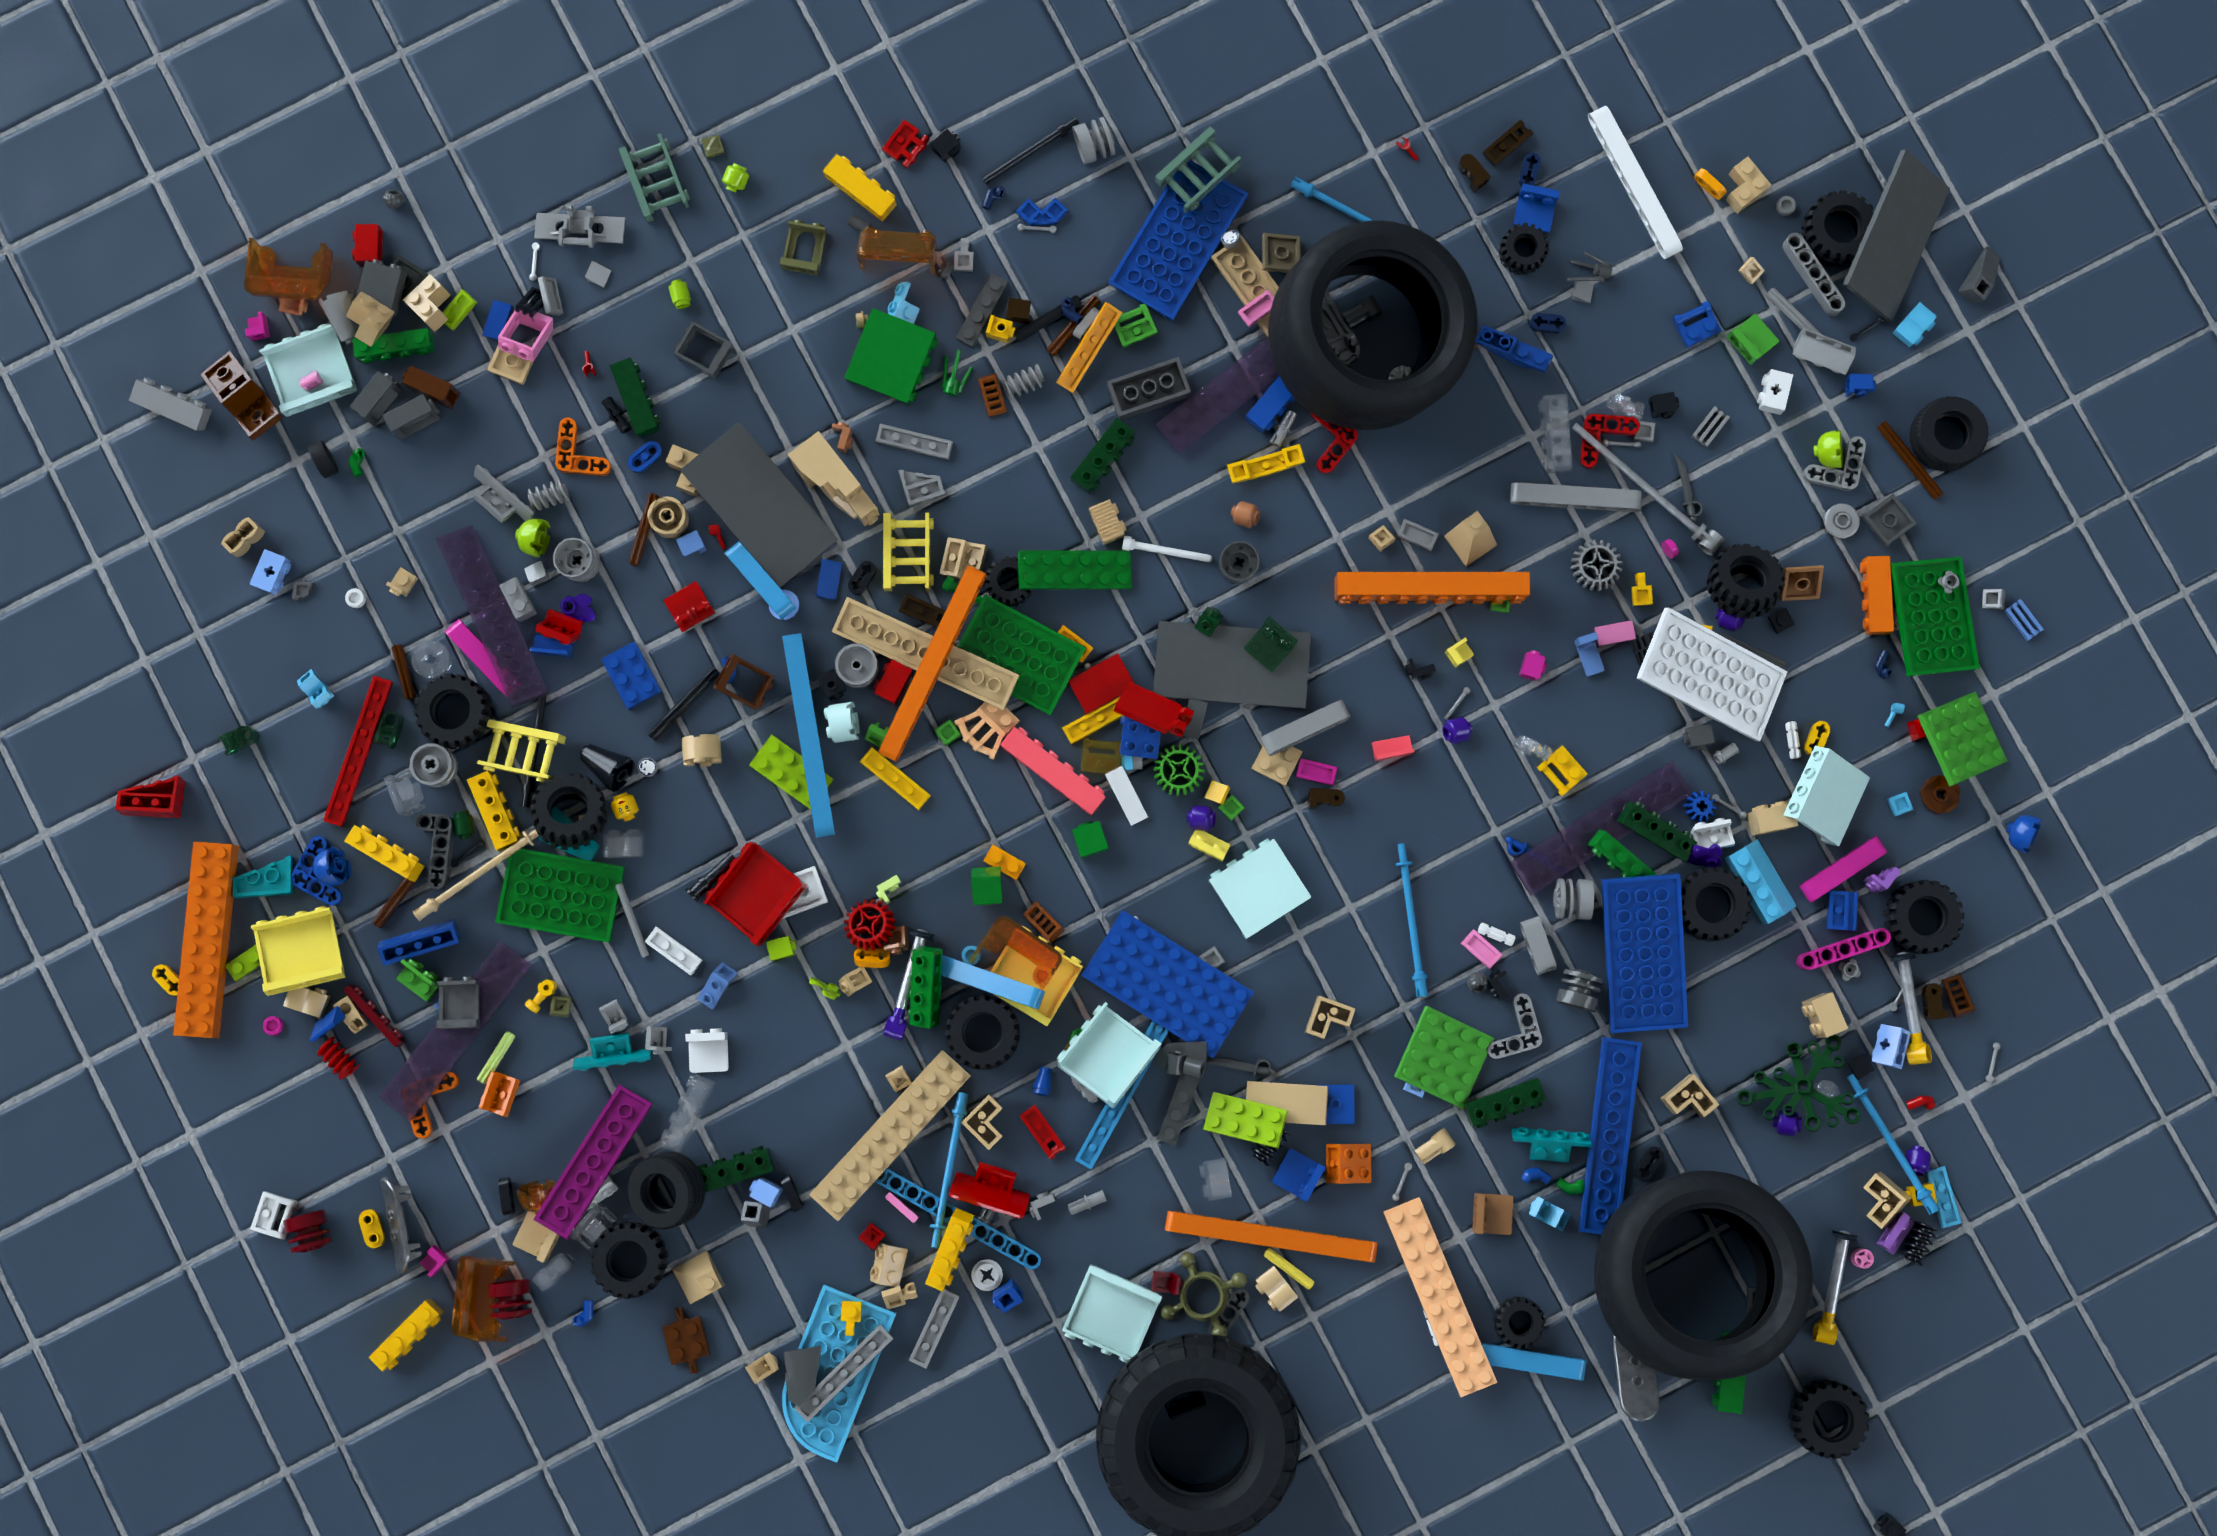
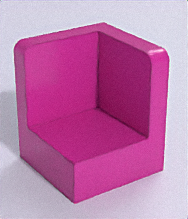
M262 311L258 312V317L248 318L249 328L245 329L246 337L251 341L270 338L267 316Z
M436 1245L426 1252L427 1255L420 1264L429 1272L427 1275L433 1277L451 1258Z

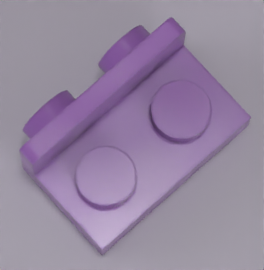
M1897 867L1887 868L1885 871L1882 870L1877 876L1875 874L1870 875L1863 881L1866 883L1867 889L1875 893L1876 891L1879 893L1887 890L1902 871Z
M1899 1212L1876 1244L1890 1254H1895L1914 1225V1222L1910 1220V1216L1904 1212Z

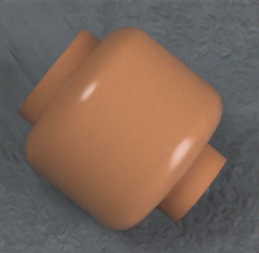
M1241 501L1237 506H1233L1231 516L1233 517L1234 524L1251 528L1253 525H1257L1260 511H1258L1256 505Z

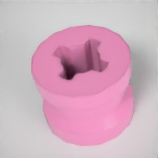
M1857 1248L1852 1251L1850 1256L1852 1264L1859 1268H1869L1874 1262L1873 1254L1867 1249Z

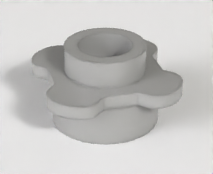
M1947 571L1945 576L1938 579L1939 585L1943 586L1947 594L1952 593V590L1960 585L1958 576L1953 574L1952 571Z
M1850 959L1847 963L1841 962L1838 966L1843 974L1842 979L1845 981L1861 975L1855 959Z

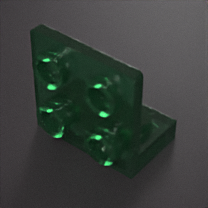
M1269 616L1264 621L1262 627L1244 646V650L1270 672H1274L1297 645L1298 640Z

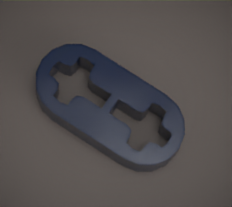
M1528 153L1523 160L1519 176V185L1521 187L1523 183L1527 184L1525 183L1527 173L1530 174L1529 179L1531 181L1529 185H1534L1537 180L1541 159L1536 153ZM1531 158L1534 159L1532 169L1529 168L1530 162H1528Z
M1536 313L1530 319L1529 325L1535 332L1559 334L1565 329L1566 320L1561 315ZM1537 318L1540 319V322H1544L1540 327L1537 326V323H1534ZM1558 320L1559 324L1562 325H1560V327L1557 329L1556 325L1549 323H1555V321Z

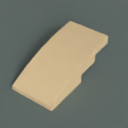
M1247 1081L1246 1100L1288 1110L1285 1123L1326 1125L1328 1086Z

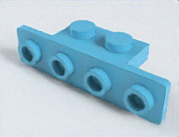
M901 282L895 289L896 295L894 300L888 306V314L914 324L920 308L905 301L911 283Z

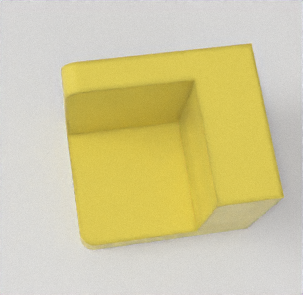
M1466 637L1445 651V654L1455 668L1474 656L1466 643L1468 641Z

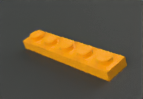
M1108 302L1104 303L1056 381L1057 384L1071 393L1075 391L1123 312Z

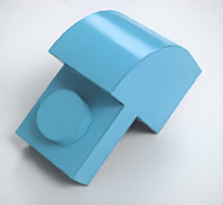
M313 669L297 680L298 686L310 698L311 704L316 709L326 705L334 697L333 692Z
M1538 1196L1530 1206L1529 1214L1562 1232L1571 1216L1570 1213Z

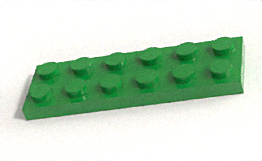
M1019 550L1017 552L1019 590L1132 589L1130 551Z

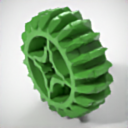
M1179 744L1178 750H1175V746L1171 745V752L1165 748V756L1162 753L1158 754L1162 760H1155V763L1160 766L1153 767V771H1159L1158 774L1154 775V778H1161L1157 785L1164 783L1165 785L1162 787V790L1165 791L1169 787L1168 794L1170 795L1173 790H1176V796H1179L1180 790H1183L1185 796L1187 795L1186 789L1188 788L1190 792H1194L1192 785L1199 787L1200 784L1196 780L1203 781L1204 779L1199 775L1205 773L1204 769H1199V767L1204 766V762H1197L1201 759V755L1194 757L1193 755L1196 753V750L1194 749L1189 753V746H1186L1184 751L1182 750V744ZM1175 755L1186 757L1179 763L1169 759ZM1190 761H1192L1195 767L1194 777L1190 776L1186 770V766ZM1165 763L1169 765L1168 767H1170L1172 770V774L1170 775L1168 780L1165 778L1163 773V766ZM1184 764L1182 769L1184 774L1180 775L1179 773V775H1175L1176 769L1174 767L1178 766L1179 768V766ZM1177 778H1183L1189 782L1185 785L1172 784Z

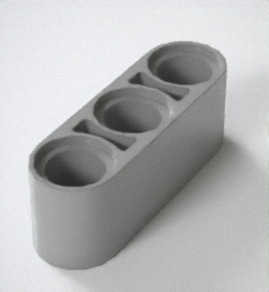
M1539 916L1520 922V928L1537 975L1556 970V962Z

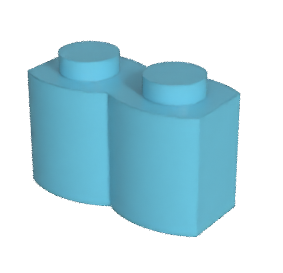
M1919 302L1892 333L1908 347L1913 344L1917 346L1924 338L1922 336L1925 330L1929 332L1936 324L1934 320L1937 316Z

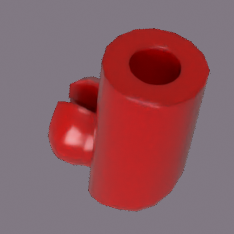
M1918 1096L1906 1101L1909 1110L1925 1105L1927 1110L1936 1106L1933 1101L1935 1099L1932 1096Z

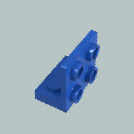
M1523 183L1519 192L1513 226L1515 227L1519 223L1521 226L1523 223H1528V226L1534 224L1536 229L1540 227L1542 232L1549 233L1560 191Z
M1121 716L1120 724H1123L1120 755L1157 759L1161 732L1133 719Z
M1289 1148L1272 1179V1183L1307 1202L1326 1167Z

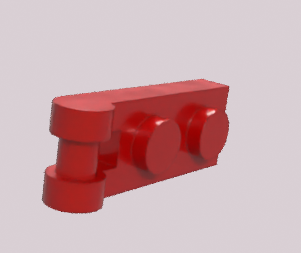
M1033 1105L1020 1115V1118L1050 1160L1055 1158L1058 1152H1063L1067 1149L1036 1105ZM1053 1140L1056 1145L1050 1149L1047 1144Z

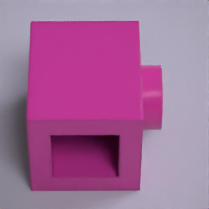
M1531 650L1524 655L1519 676L1537 682L1540 679L1541 673L1544 674L1546 671V657L1541 656L1542 653Z

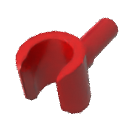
M1402 137L1405 141L1403 146L1396 142L1397 147L1406 150L1415 161L1419 159L1412 151L1410 141L1407 138Z
M585 351V365L582 367L586 378H588L589 372L596 376V371L590 362L589 351Z
M716 524L709 525L710 535H717L722 550L726 549L720 526Z

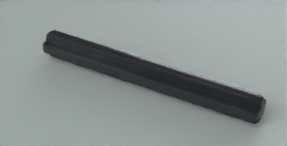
M712 667L648 732V736L654 741L657 740L719 677L720 672Z

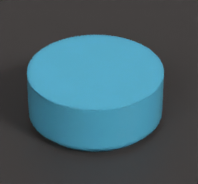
M967 946L962 951V959L967 964L975 965L981 959V952L975 946Z

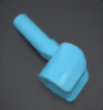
M1892 704L1890 716L1884 726H1890L1896 713L1903 714L1904 704Z

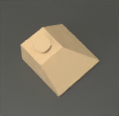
M1478 511L1463 520L1444 536L1466 567L1497 546L1488 524Z
M708 1251L672 1269L690 1304L725 1286Z

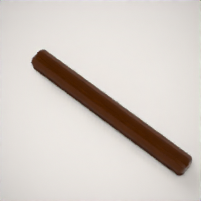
M1884 421L1878 425V430L1932 498L1936 500L1942 496L1943 491L1888 422Z

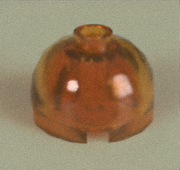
M545 1179L546 1183L538 1184L539 1180L521 1185L519 1190H516L520 1205L525 1210L537 1214L555 1186L554 1180Z

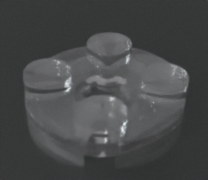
M1617 394L1609 396L1606 405L1607 408L1614 410L1613 414L1616 416L1627 415L1637 420H1641L1646 408L1639 401H1636L1635 404L1630 401V397Z
M427 640L417 645L411 662L418 674L427 679H435V677L443 676L450 670L451 654L446 646L433 640ZM429 655L436 657L434 664L427 663Z
M1516 736L1513 747L1520 749L1521 753L1529 756L1533 753L1537 755V758L1547 761L1552 753L1550 747L1544 744L1542 748V745L1538 744L1539 742L1524 736Z

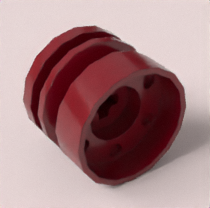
M324 1209L283 1220L285 1232L296 1234V1237L290 1239L288 1244L298 1242L299 1245L290 1248L291 1253L313 1251L332 1242L331 1237L322 1239L321 1236L329 1233L330 1230H320L319 1228L320 1225L327 1222Z
M530 1279L487 1284L488 1297L498 1298V1302L489 1305V1308H499V1311L490 1313V1318L508 1320L521 1318L532 1313V1308H523V1305L532 1303L531 1300L522 1299V1295L531 1292Z

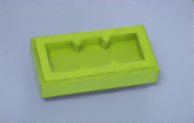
M462 289L442 312L448 318L445 324L451 330H455L478 303L466 290Z

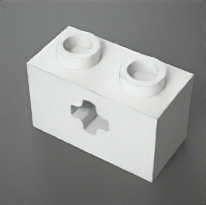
M1773 369L1764 374L1761 385L1764 386L1763 392L1759 393L1757 403H1760L1758 410L1778 415L1785 411L1793 374Z

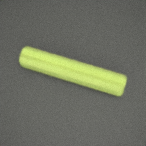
M509 1031L504 1033L478 1075L477 1080L482 1084H487L491 1071H495L515 1039L513 1033Z

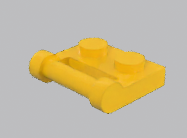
M1563 745L1537 766V769L1540 772L1543 771L1556 786L1561 796L1587 775V772ZM1550 763L1566 779L1567 785H1564L1548 767Z

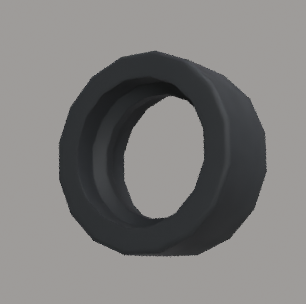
M319 440L308 446L310 456L324 478L338 473L339 470L324 441Z

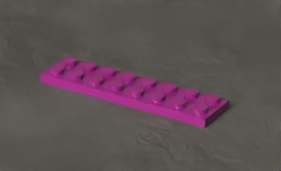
M618 1085L533 1220L568 1240L653 1104L625 1087Z

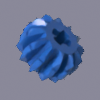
M1703 790L1699 791L1698 794L1692 792V797H1686L1689 803L1683 805V807L1689 808L1685 815L1691 813L1690 820L1693 821L1696 818L1697 823L1702 822V819L1708 822L1709 817L1715 816L1712 811L1717 810V807L1712 806V803H1715L1716 800H1709L1711 797L1710 793H1707L1704 797ZM1701 803V806H1704V809L1700 810V808H1698L1697 805Z

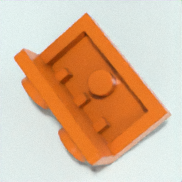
M491 1071L479 1108L508 1117L521 1080L503 1073Z

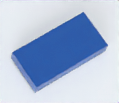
M493 300L482 335L498 341V336L508 322L513 306Z

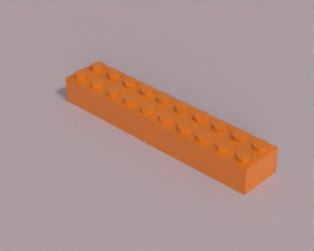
M1337 572L1334 578V601H1339V604H1350V601H1358V604H1369L1370 601H1377V604H1388L1389 601H1396V604H1407L1408 601H1415V604H1426L1427 601H1434V604H1446V601H1453V604H1465V601H1472V604H1484V601H1491V604H1503V601L1510 600V604H1522V601H1525L1530 595V572Z
M193 842L173 1036L220 1038L227 969L225 965L228 960L234 901L233 878L236 877L239 846Z

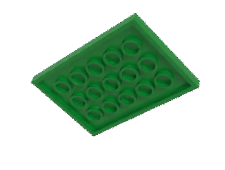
M1962 556L1891 563V582L1907 677L1980 669ZM1947 571H1952L1953 574L1958 576L1960 585L1954 588L1952 593L1947 594L1943 586L1939 585L1938 579L1945 576Z
M986 594L957 646L1019 674L1020 677L1012 695L1049 715H1052L1086 650V647Z
M519 849L508 857L495 923L610 943L619 901L615 885L622 883L625 867Z

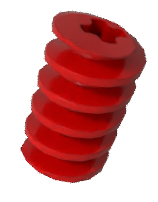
M333 1036L320 1046L317 1056L323 1057L322 1061L324 1063L329 1062L328 1068H334L333 1073L339 1074L338 1079L343 1080L352 1075L359 1068L360 1064L354 1067L356 1059L349 1061L348 1059L351 1054L343 1055L346 1048L338 1049L340 1042L333 1044L332 1042L335 1039V1036Z

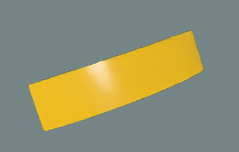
M1300 444L1265 456L1228 464L1227 468L1232 483H1238L1290 469L1305 463Z

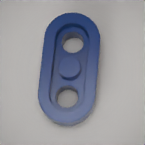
M648 441L629 457V468L635 473L645 471L661 458L663 453L662 447L656 441ZM652 449H656L655 454H650ZM637 461H641L642 464L640 466H635Z

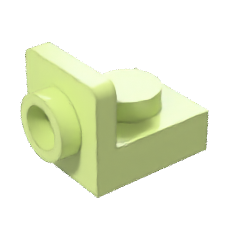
M898 875L877 886L879 891L876 894L880 901L883 902L885 900L887 904L890 903L885 892L889 891L891 893L900 888L899 884L902 882Z

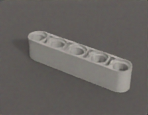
M1791 233L1783 242L1784 252L1828 316H1837L1845 307L1843 296L1803 236L1799 233ZM1789 241H1795L1797 247H1793ZM1800 256H1804L1807 262H1802ZM1810 272H1815L1817 274V278L1812 277ZM1821 287L1826 288L1828 293H1823ZM1831 302L1836 303L1838 309H1834L1831 306Z
M1339 700L1264 735L1260 740L1268 755L1272 756L1349 720L1351 715L1343 700Z

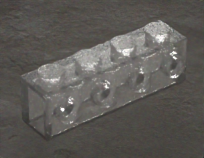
M1567 394L1544 395L1541 401H1539V412H1542L1543 419L1540 420V429L1544 431V438L1541 440L1542 449H1545L1543 468H1546L1547 473L1570 472L1572 469Z
M695 1074L694 1077L690 1076L686 1084L688 1087L686 1094L682 1093L678 1101L680 1106L677 1112L674 1111L669 1119L671 1125L668 1130H664L660 1140H663L662 1146L677 1153L683 1152L716 1083L715 1081L700 1074Z

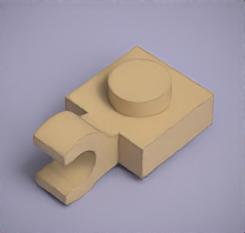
M914 1282L908 1283L904 1289L898 1286L881 1291L887 1310L905 1305V1300L918 1297Z

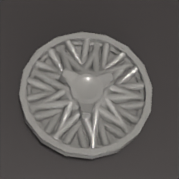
M1847 504L1833 505L1824 516L1826 531L1838 539L1851 537L1857 532L1860 525L1858 512Z

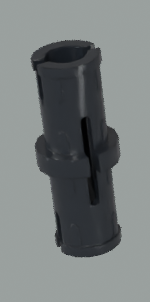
M612 397L605 398L601 403L609 413L610 420L614 421L621 434L629 432L632 427L623 416L624 412L622 409L618 408Z

